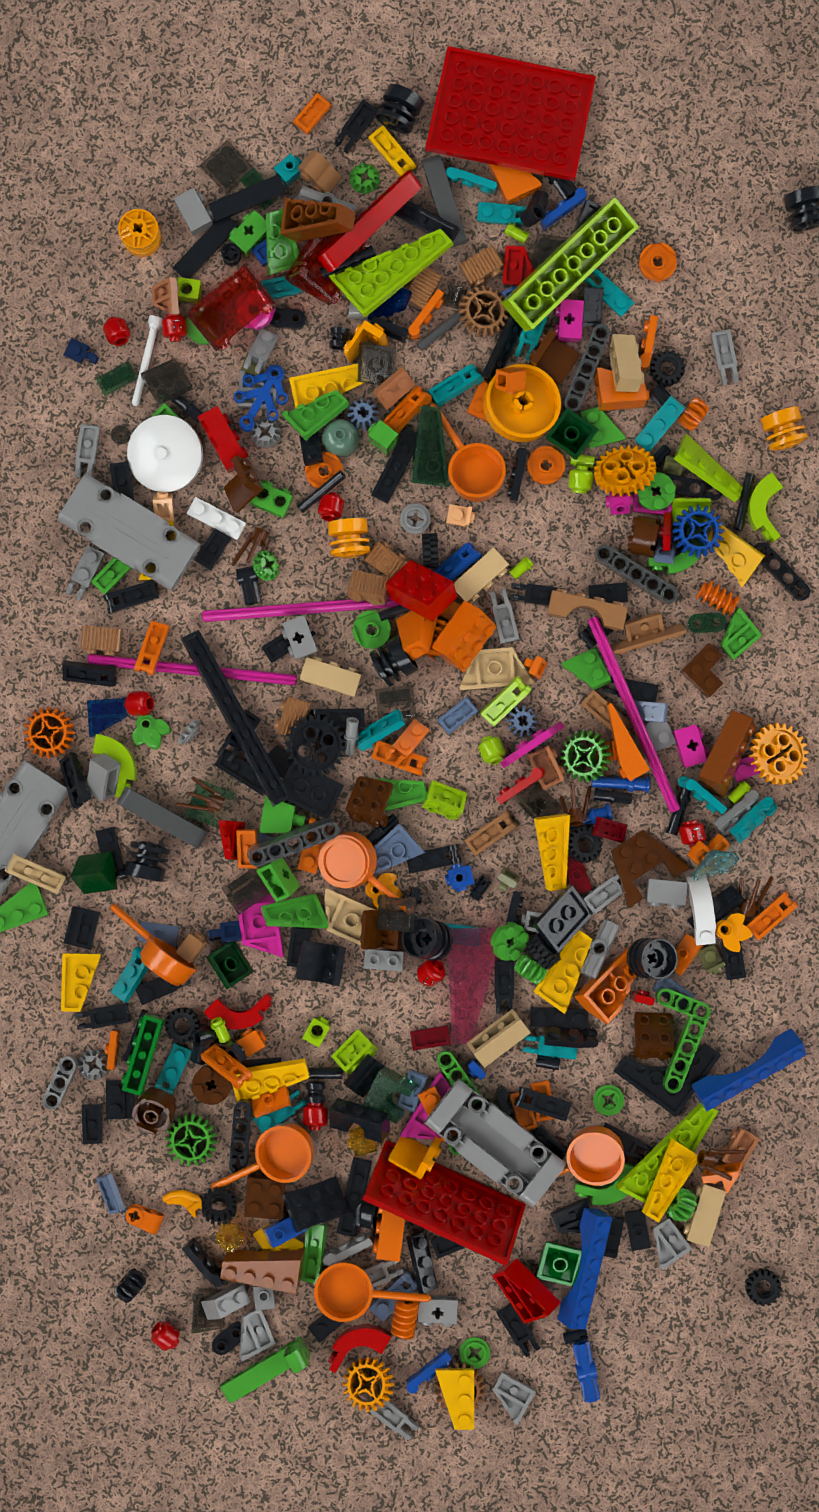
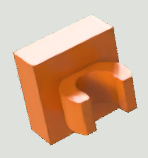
M536 656L534 661L526 658L523 665L530 669L528 673L532 677L540 680L548 662Z

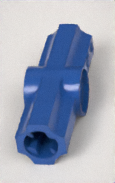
M589 1340L574 1342L572 1344L576 1359L575 1367L578 1381L581 1384L584 1402H596L600 1399V1392Z

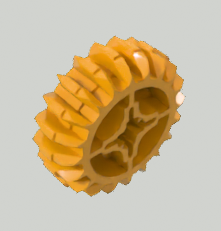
M366 1357L365 1361L363 1358H360L359 1364L353 1362V1368H347L350 1375L345 1374L343 1376L344 1379L348 1380V1382L342 1383V1386H347L348 1388L343 1393L350 1394L346 1399L348 1402L354 1400L352 1407H356L359 1404V1411H363L364 1407L366 1412H370L371 1407L374 1411H377L378 1405L382 1408L385 1406L384 1401H390L387 1394L392 1395L394 1391L389 1389V1387L395 1386V1383H389V1379H392L394 1376L387 1375L390 1368L383 1369L385 1363L381 1362L378 1365L377 1358H374L373 1361H371V1357ZM371 1368L375 1370L377 1374L370 1377L367 1373H364L362 1369ZM358 1374L360 1384L355 1390V1378ZM371 1380H373V1381L371 1382L372 1385H370L371 1388H365V1389H363L364 1387H366V1386H365V1384H367L366 1381H371ZM382 1380V1391L379 1395L377 1384ZM367 1392L375 1400L366 1401L359 1395Z

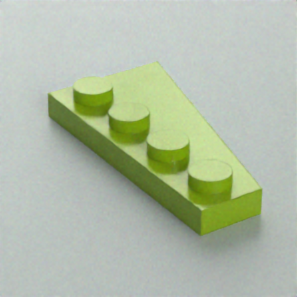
M686 433L681 439L674 460L730 500L736 502L740 498L743 486Z

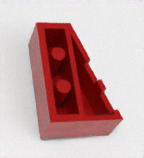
M517 1258L510 1260L507 1266L502 1265L492 1275L524 1324L549 1316L561 1303Z

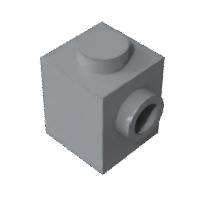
M253 1286L256 1311L274 1309L276 1307L275 1290Z

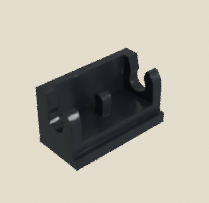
M610 1215L613 1218L604 1256L616 1258L625 1218Z

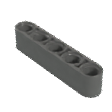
M436 155L421 160L422 167L425 169L424 174L428 187L431 188L430 193L434 205L436 204L437 216L461 229L451 248L466 244V236L441 156Z
M605 324L596 325L592 331L564 401V411L566 408H569L567 404L569 401L577 403L575 409L569 408L571 411L578 413L610 335V329ZM603 331L606 337L599 338L596 336V332ZM595 348L598 351V355H590L589 349ZM589 366L591 372L584 373L582 367ZM581 383L584 386V390L578 391L574 385Z
M601 545L596 549L594 558L598 563L661 603L671 604L677 599L678 591L674 586L612 547ZM606 550L608 558H600L599 551ZM616 560L624 562L623 569L616 568ZM633 570L639 571L641 574L640 579L632 578L631 572ZM649 580L655 581L657 584L656 589L648 588L647 582ZM664 591H671L673 598L671 600L664 598Z
M127 786L117 801L118 805L199 849L208 833L194 823Z
M324 818L250 846L247 850V857L253 866H262L334 839L339 833V827L332 818ZM326 826H334L332 831L325 832ZM313 831L316 833L312 839L306 838L309 832ZM297 839L295 845H288L289 840ZM274 845H278V846H279V850H278V851H276V852H271V851H270V848H271L272 846H274ZM255 852L261 853V856L258 859H253L251 857Z

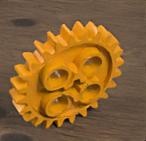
M621 445L619 450L613 448L612 453L606 451V456L601 455V461H596L597 466H594L596 485L600 486V490L605 489L606 494L612 491V496H615L617 493L620 494V497L624 493H627L628 496H630L631 492L638 494L637 490L644 491V485L650 486V481H654V475H656L654 457L650 456L649 451L645 452L644 448L638 450V446L631 449L630 445H628L624 449Z
M779 723L769 724L760 728V732L754 734L756 738L751 740L754 746L749 747L753 751V754H750L749 757L754 758V761L750 764L757 766L754 772L760 771L759 778L765 777V782L771 781L772 785L779 784L781 786L798 780V776L803 775L801 770L807 768L803 762L809 760L804 757L809 752L803 749L807 745L806 743H801L803 736L797 737L799 731L792 732V726L786 728L785 723L780 725ZM789 745L791 746L788 750L780 753V750L786 749ZM778 755V756H777L778 758L772 759V760L767 764V760H769L770 758H772V757Z

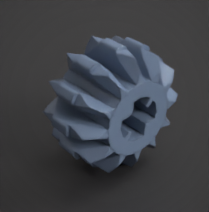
M362 397L359 404L356 400L353 401L355 407H348L351 412L347 413V417L352 418L349 422L352 424L356 423L355 427L357 430L360 428V425H363V431H366L367 424L370 427L373 424L372 422H378V418L375 416H378L380 413L378 410H375L377 408L376 403L370 406L371 399L364 403V398ZM362 410H365V413H367L365 418H362L360 415Z
M522 705L521 712L517 706L514 707L516 714L511 711L508 713L513 719H506L508 723L513 722V725L507 727L508 730L515 728L512 733L514 736L520 731V738H523L524 731L528 737L531 736L529 728L535 732L537 729L532 724H539L538 720L532 719L537 717L538 714L530 715L533 710L531 707L525 712V705ZM523 716L527 718L526 726L524 724L522 726L519 725V717H521V719L523 718Z

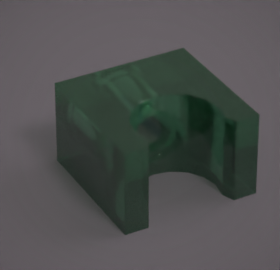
M199 779L216 792L221 793V797H225L228 800L235 799L236 793ZM199 784L196 785L194 793L207 798L209 795L213 796V794ZM193 796L189 803L193 805L209 807L206 806L205 801L197 799ZM187 808L186 816L219 829V820L214 818L211 812Z
M384 1067L377 1073L363 1106L390 1113V1121L397 1124L406 1112L394 1104L393 1092H400L409 1097L416 1091L418 1084Z

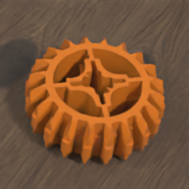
M47 707L46 713L43 708H39L40 715L33 711L32 713L35 718L33 719L28 716L27 719L31 723H24V726L29 728L28 731H23V734L29 736L24 738V742L30 741L31 743L27 745V748L35 747L32 753L37 754L39 752V757L43 758L46 752L48 759L51 758L52 753L57 758L59 757L58 751L61 754H65L63 747L71 748L67 741L74 742L73 738H69V734H75V731H69V728H73L74 724H67L71 718L69 716L64 718L66 714L64 711L58 715V708H55L53 713L51 707ZM47 717L58 719L62 725L51 726ZM42 720V729L34 734L37 723ZM47 728L50 730H56L53 731L51 737L43 735L45 734ZM64 731L61 742L56 746V736ZM45 738L51 748L41 747L36 740Z

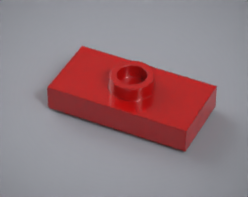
M664 512L663 526H660L659 537H663V551H670L672 513Z
M639 989L638 992L632 991L630 997L635 1002L651 1006L654 1005L655 998L649 995L650 992Z

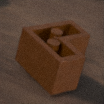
M708 643L691 659L680 673L706 698H709L723 684L710 671L723 656Z

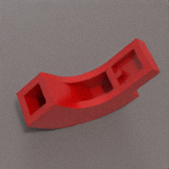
M267 993L251 1009L235 1011L230 1009L218 997L203 1013L211 1021L216 1017H221L225 1020V1027L227 1029H246L259 1023L264 1018L260 1011L265 1012L272 1005L270 1001L273 998Z
M360 1324L346 1329L332 1343V1349L337 1352L333 1351L328 1359L330 1363L329 1370L336 1373L346 1354L355 1347H369L382 1354L391 1339V1332L371 1324Z

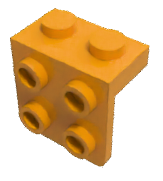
M366 320L359 324L355 329V335L352 340H348L344 346V354L348 362L353 363L368 339L385 349L388 345V340L383 332L384 329L378 324L374 323L372 325Z
M400 1136L388 1160L422 1179L426 1170L431 1171L435 1163L432 1159H437L442 1150L439 1147L442 1139L435 1136L431 1146L428 1148L410 1137L404 1138Z

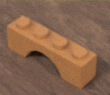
M557 588L556 591L552 590L546 615L565 619L573 610L587 608L599 616L602 628L620 632L623 630L628 610L624 603L613 601L611 604L605 602V599L600 597L589 599L586 598V594L575 593V595L567 594V590Z

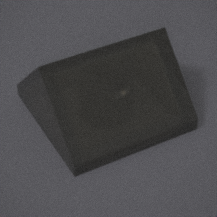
M538 782L532 784L515 800L533 821L536 817L557 815L562 809L546 790H542Z
M196 1287L193 1298L191 1333L224 1328L225 1317L207 1320L201 1301L223 1289Z

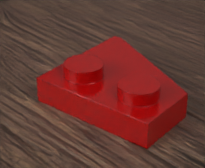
M506 246L502 284L519 286L534 269L525 246Z
M219 820L225 859L238 860L236 831L238 829H245V822Z

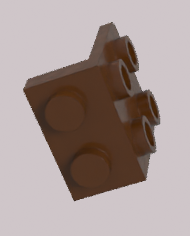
M550 329L547 334L544 332L539 339L540 346L538 349L534 348L528 357L530 359L529 365L540 368L554 380L555 384L561 385L578 360L579 353L555 338L557 332Z
M236 455L231 461L237 475L225 485L224 490L233 511L239 513L263 488L252 463L248 459H243Z
M359 776L345 808L351 820L357 823L366 822L374 827H386L388 818L384 811L393 790L392 783Z
M384 908L364 910L361 917V949H401L403 910Z
M636 1012L634 1015L635 1043L633 1057L640 1059L658 1058L660 1060L671 1058L674 1051L672 1014Z

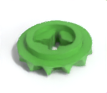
M362 162L360 165H355L354 169L350 172V184L359 193H371L379 185V172L371 164H364ZM368 171V178L370 180H365L362 184V178L359 176H364Z
M267 550L258 552L253 559L254 572L264 581L275 579L280 573L278 568L281 565L277 564L278 558L273 555V552H268ZM270 562L269 568L263 569L266 563Z
M611 1084L602 1085L596 1090L593 1103L599 1113L612 1116L622 1109L624 1096L618 1087ZM602 1095L607 1097L612 1095V1101L615 1105L608 1103L604 1106L605 1099Z
M472 1336L469 1339H465L460 1346L459 1356L462 1363L465 1362L467 1367L473 1365L474 1369L481 1368L490 1358V1348L481 1337ZM470 1346L475 1350L480 1348L478 1351L479 1358L475 1355L470 1356Z

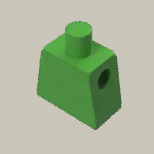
M265 796L259 833H287L292 831L293 825L303 827L306 816L295 814L296 806L285 802L273 807L268 797Z

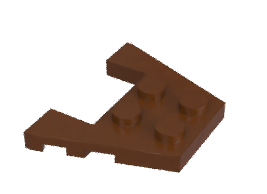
M644 830L611 850L628 909L644 899L633 881L663 862L673 878L689 869L688 865Z

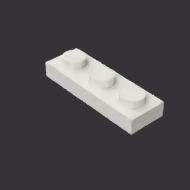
M197 497L194 498L187 512V515L212 528H216L237 541L246 526L245 522Z

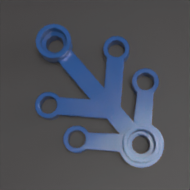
M271 365L266 369L265 373L255 376L245 375L243 377V384L248 388L252 387L255 383L266 382L261 388L246 392L236 391L234 393V401L238 404L243 403L245 400L256 398L248 414L242 416L239 420L240 428L244 432H250L254 429V418L264 400L268 419L270 421L278 419L279 414L274 407L270 394L273 385L277 392V403L285 405L288 402V396L284 393L281 383L284 379V370L281 366ZM277 371L278 375L272 376L271 373ZM248 378L252 379V382L249 384L245 382ZM242 395L243 398L238 400L236 399V396ZM284 396L286 399L284 401H280L279 397ZM275 412V417L272 418L269 416L270 413ZM244 420H250L248 425H245L243 422Z

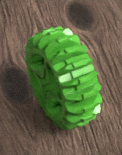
M582 730L581 734L575 732L574 737L569 736L568 740L570 742L565 741L563 743L567 749H561L565 756H561L560 759L566 761L562 766H568L566 773L573 772V779L578 777L580 782L584 778L586 782H590L591 778L598 780V775L600 777L604 776L603 770L607 771L609 769L605 764L612 762L610 759H607V756H611L612 752L606 751V749L610 748V745L604 746L605 738L599 740L601 734L597 733L594 736V731L591 730L587 734L586 730ZM582 740H587L593 743L594 745L592 747L586 748L579 742H581ZM574 750L577 753V758L575 761L573 759ZM597 751L599 752V762L595 758ZM589 752V755H587L588 759L583 760L585 753ZM586 764L588 767L591 766L593 770L587 772L578 767Z
M192 1113L191 1119H189L188 1114H184V1121L181 1117H177L178 1124L176 1122L171 1123L174 1129H167V1132L171 1135H167L165 1140L171 1142L165 1146L166 1148L172 1147L168 1154H176L173 1158L174 1161L180 1157L181 1165L187 1160V1166H191L192 1161H194L195 1166H198L199 1159L202 1163H205V1156L208 1158L212 1156L209 1151L216 1150L211 1144H217L218 1140L212 1139V1137L217 1136V1132H210L214 1125L206 1126L209 1123V1119H206L204 1123L201 1122L202 1115L196 1120L195 1113ZM191 1125L200 1127L205 1134L195 1133ZM185 1126V1137L176 1140L177 1131ZM189 1134L192 1138L197 1139L194 1141V1145L190 1141H185L189 1138ZM207 1139L206 1148L198 1154L197 1143ZM178 1146L187 1147L192 1155L185 1154Z

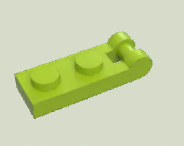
M517 675L480 711V714L490 724L495 726L530 693L532 688L528 684L525 685ZM516 687L520 690L517 694L513 691Z

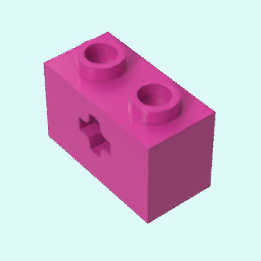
M564 299L556 307L555 317H559L558 324H555L554 331L557 332V340L580 343L582 338L584 301ZM567 317L570 318L571 324H567Z
M695 724L672 732L683 768L706 762L709 752L706 745L703 746L702 744L703 733L700 727L697 728ZM689 740H691L692 743L696 744V746L693 748L694 751H692L691 748L688 749L687 745L690 744Z

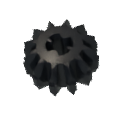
M133 1268L121 1279L115 1287L114 1293L121 1301L123 1300L125 1303H128L143 1288L146 1283V1277L140 1271Z

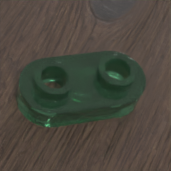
M720 613L694 614L688 619L687 626L693 633H717L725 628L726 618ZM713 620H718L719 626H714ZM694 621H699L700 627H695L693 625Z

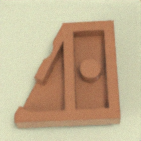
M169 277L152 286L153 306L163 311H169V314L179 315V287L177 285V278Z

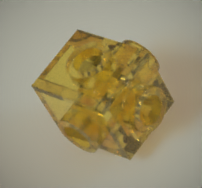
M361 1127L348 1130L350 1136L347 1139L349 1150L354 1151L355 1157L378 1151L376 1141L364 1138V1131Z
M240 1223L219 1225V1232H216V1244H219V1249H224V1252H236V1248H240V1244H244V1232H240ZM227 1235H231L233 1240L229 1241Z

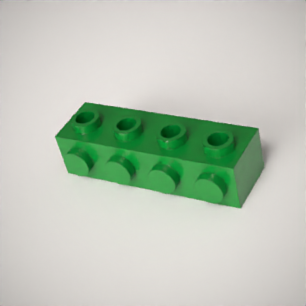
M150 1013L140 1017L138 1023L140 1030L138 1035H135L132 1043L134 1050L127 1060L129 1067L127 1073L124 1072L121 1080L123 1091L139 1096L144 1093L166 1018Z

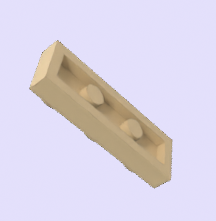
M14 853L5 869L6 873L58 894L66 879L64 874Z

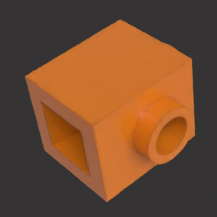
M516 367L496 369L495 389L505 391L508 394H516L519 390H525L526 370Z
M249 1028L242 1032V1037L236 1041L238 1045L243 1047L247 1057L267 1045L265 1043L267 1040L262 1030L258 1031L257 1028L253 1031Z

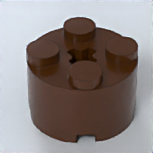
M639 515L633 517L631 525L633 536L629 535L627 545L628 551H631L630 553L654 557L661 519Z
M208 1064L201 1067L192 1080V1093L200 1102L208 1105L222 1102L232 1088V1083ZM211 1080L215 1081L214 1084L216 1086H214L213 1088L209 1087L210 1084L208 1082H210Z
M148 1088L140 1096L132 1111V1117L137 1123L136 1126L148 1134H156L166 1130L176 1112L175 1097L162 1089Z

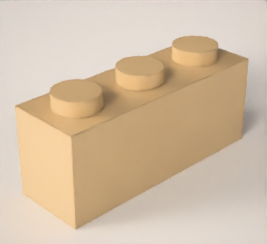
M612 334L608 350L615 390L638 392L640 385L644 383V373L641 372L642 360L638 356L639 344L636 343L635 335Z
M494 547L454 582L456 594L463 602L465 600L471 604L480 597L478 595L483 589L487 591L494 584L492 581L497 576L501 578L508 572L506 568L509 564Z
M311 656V658L306 657L300 680L355 698L362 675L358 674L359 670L348 667L345 670L340 668L341 664L332 661L326 664L322 662V658Z
M511 1009L466 1044L485 1068L529 1035L530 1031L516 1012Z
M702 1181L700 1186L697 1185L694 1196L697 1197L696 1203L698 1205L695 1207V1212H693L689 1223L686 1222L683 1229L686 1240L710 1247L726 1194L724 1188L709 1183L703 1184Z

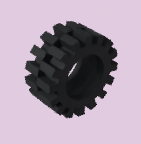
M669 350L661 351L658 355H655L651 362L650 375L653 376L654 381L658 382V385L661 383L665 387L667 385L673 386L679 382L685 373L686 365L683 363L684 359L680 357L679 353L676 354L674 350L671 352ZM668 361L674 365L675 371L673 374L665 375L661 372L660 366L663 362Z
M437 533L422 534L423 566L426 568H439Z
M578 828L569 836L568 852L570 853V858L573 857L574 861L577 862L578 860L580 863H589L595 860L602 851L603 841L600 840L601 837L592 835L593 828ZM581 838L588 839L591 842V850L588 852L580 851L577 846L578 840Z
M539 933L526 943L530 954L546 970H549L561 960L559 953H554Z
M186 1007L173 1010L165 1020L166 1034L174 1042L187 1043L191 1041L192 1031L200 1028L199 1016L192 1009L190 1010ZM186 1018L189 1021L190 1028L187 1032L182 1033L176 1029L175 1022L177 1019Z
M214 1187V1191L209 1189L208 1194L205 1193L204 1198H202L203 1218L206 1217L207 1222L211 1220L213 1225L215 1222H217V1225H221V1222L225 1225L227 1224V1219L232 1221L236 1215L237 1208L235 1194L233 1192L230 1193L228 1188L224 1191V1187H221L220 1190ZM223 1202L226 1204V1208L215 1210L212 1208V1204Z
M759 1268L758 1271H752L753 1273L749 1274L748 1280L746 1279L745 1290L748 1297L755 1304H760L761 1306H765V1304L770 1306L771 1302L776 1303V1298H780L781 1295L779 1293L782 1292L781 1282L778 1277L768 1269L763 1270ZM761 1280H766L770 1283V1290L766 1294H759L756 1291V1285Z

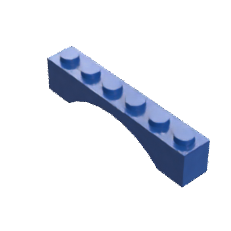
M790 1028L776 1036L766 1053L750 1066L730 1074L707 1075L691 1086L695 1096L707 1112L724 1101L733 1098L740 1092L749 1089L761 1080L768 1078L775 1072L784 1069L791 1063L800 1060L807 1054L803 1042Z
M584 1208L580 1222L582 1242L580 1268L571 1291L561 1301L557 1320L570 1329H586L613 1218L600 1209Z

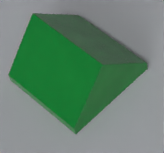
M546 1241L540 1254L537 1278L573 1287L580 1268L582 1250Z

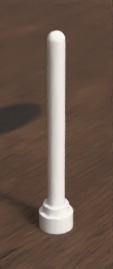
M149 315L148 319L150 331L132 399L133 406H138L140 403L157 331L162 327L163 318Z

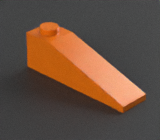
M608 702L606 705L617 760L621 767L618 771L623 779L627 778L628 781H632L650 769L613 704Z
M629 947L599 972L597 979H591L574 996L587 1012L606 1024H609L621 1011L626 995L631 990L630 987L633 980L637 977L631 972L627 964Z

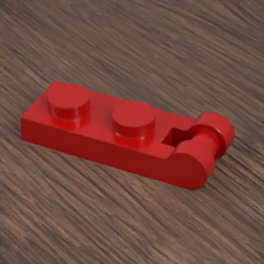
M543 767L534 768L531 770L529 777L525 778V776H522L515 781L516 785L510 789L507 786L499 792L500 796L496 798L499 804L507 802L543 778L546 774Z

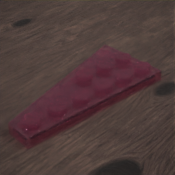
M498 927L450 928L453 935L452 948L448 953L452 1044H466L473 1039L496 960V956L492 952L491 938Z

